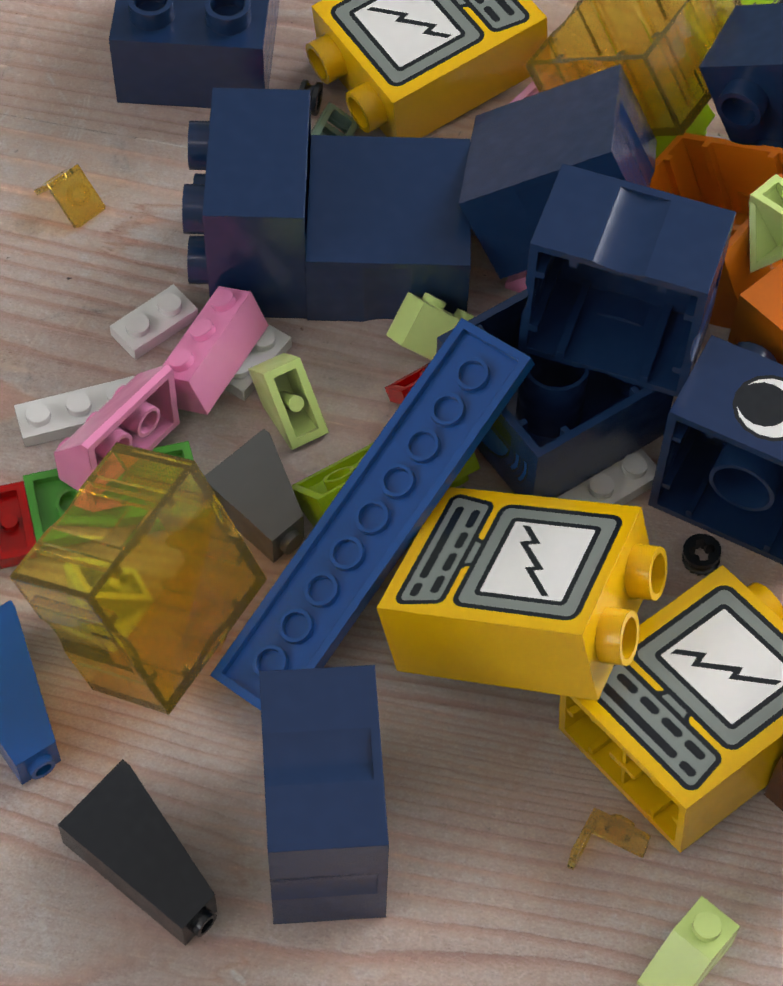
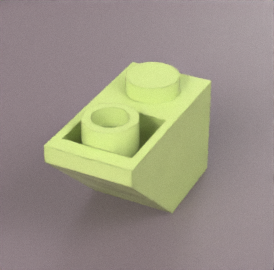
M408 292L386 336L402 347L432 360L436 355L437 337L454 329L461 318L468 321L475 316L459 308L452 314L444 310L446 302L427 292L424 293L422 298Z

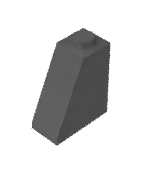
M262 429L202 478L204 501L274 563L282 555L293 553L301 545L304 538V515L271 435L268 431Z

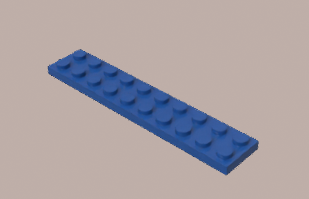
M461 318L210 676L261 711L259 671L324 668L535 364L532 358Z

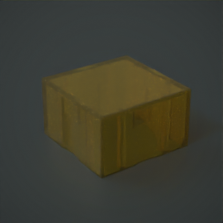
M579 0L566 20L550 34L525 66L540 93L621 64L654 135L681 136L684 135L712 98L699 66L735 6L742 5L740 0Z
M115 443L80 487L66 512L44 532L9 576L39 618L49 624L55 631L64 652L92 690L168 715L267 580L194 460Z

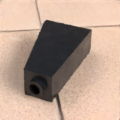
M122 759L58 824L62 841L186 946L195 935L198 938L202 937L214 924L217 918L215 914L217 912L215 894L131 766Z

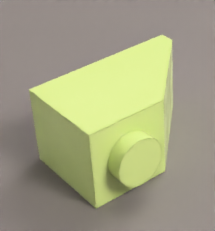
M282 353L248 369L263 408L290 449H296L329 433L300 357Z
M701 896L669 934L638 979L637 985L699 986L732 946L740 926Z

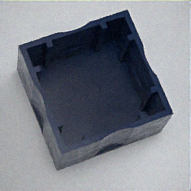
M621 64L475 116L459 205L500 279L527 270L530 242L562 163L650 188L651 178L655 171L657 140Z
M311 135L305 260L307 320L353 322L376 319L394 320L408 292L420 298L427 292L446 302L444 310L452 314L455 313L457 308L467 312L471 270V225L459 205L470 139Z
M562 163L530 242L525 282L528 299L521 316L518 350L569 366L602 372L624 382L677 397L695 366L710 322L736 212Z
M375 665L259 671L267 849L273 924L386 917L389 838Z

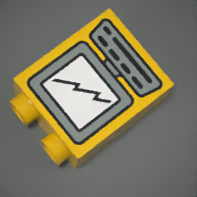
M321 0L311 6L316 39L305 46L309 62L322 82L330 84L339 79L347 88L348 92L345 93V99L349 111L358 126L366 133L379 127L386 137L422 138L548 66L547 17L532 0Z
M449 487L420 528L376 608L397 671L598 701L613 666H628L634 659L639 641V619L637 612L643 599L657 601L661 597L667 578V555L662 546L649 545L642 507Z
M723 565L639 625V641L633 661L628 666H613L598 701L560 695L559 729L680 853L765 788L783 753V606L766 586L753 582L746 587Z

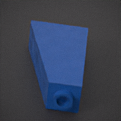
M9 600L0 606V754L23 785L31 779H40L49 774L54 769L55 764L60 762L61 759L15 605Z

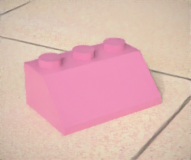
M218 286L163 365L173 368L178 409L208 415L269 326L251 291Z
M163 365L138 373L126 385L118 388L114 396L99 411L93 412L87 418L85 424L71 437L65 438L54 452L59 479L98 503L180 424L173 368Z

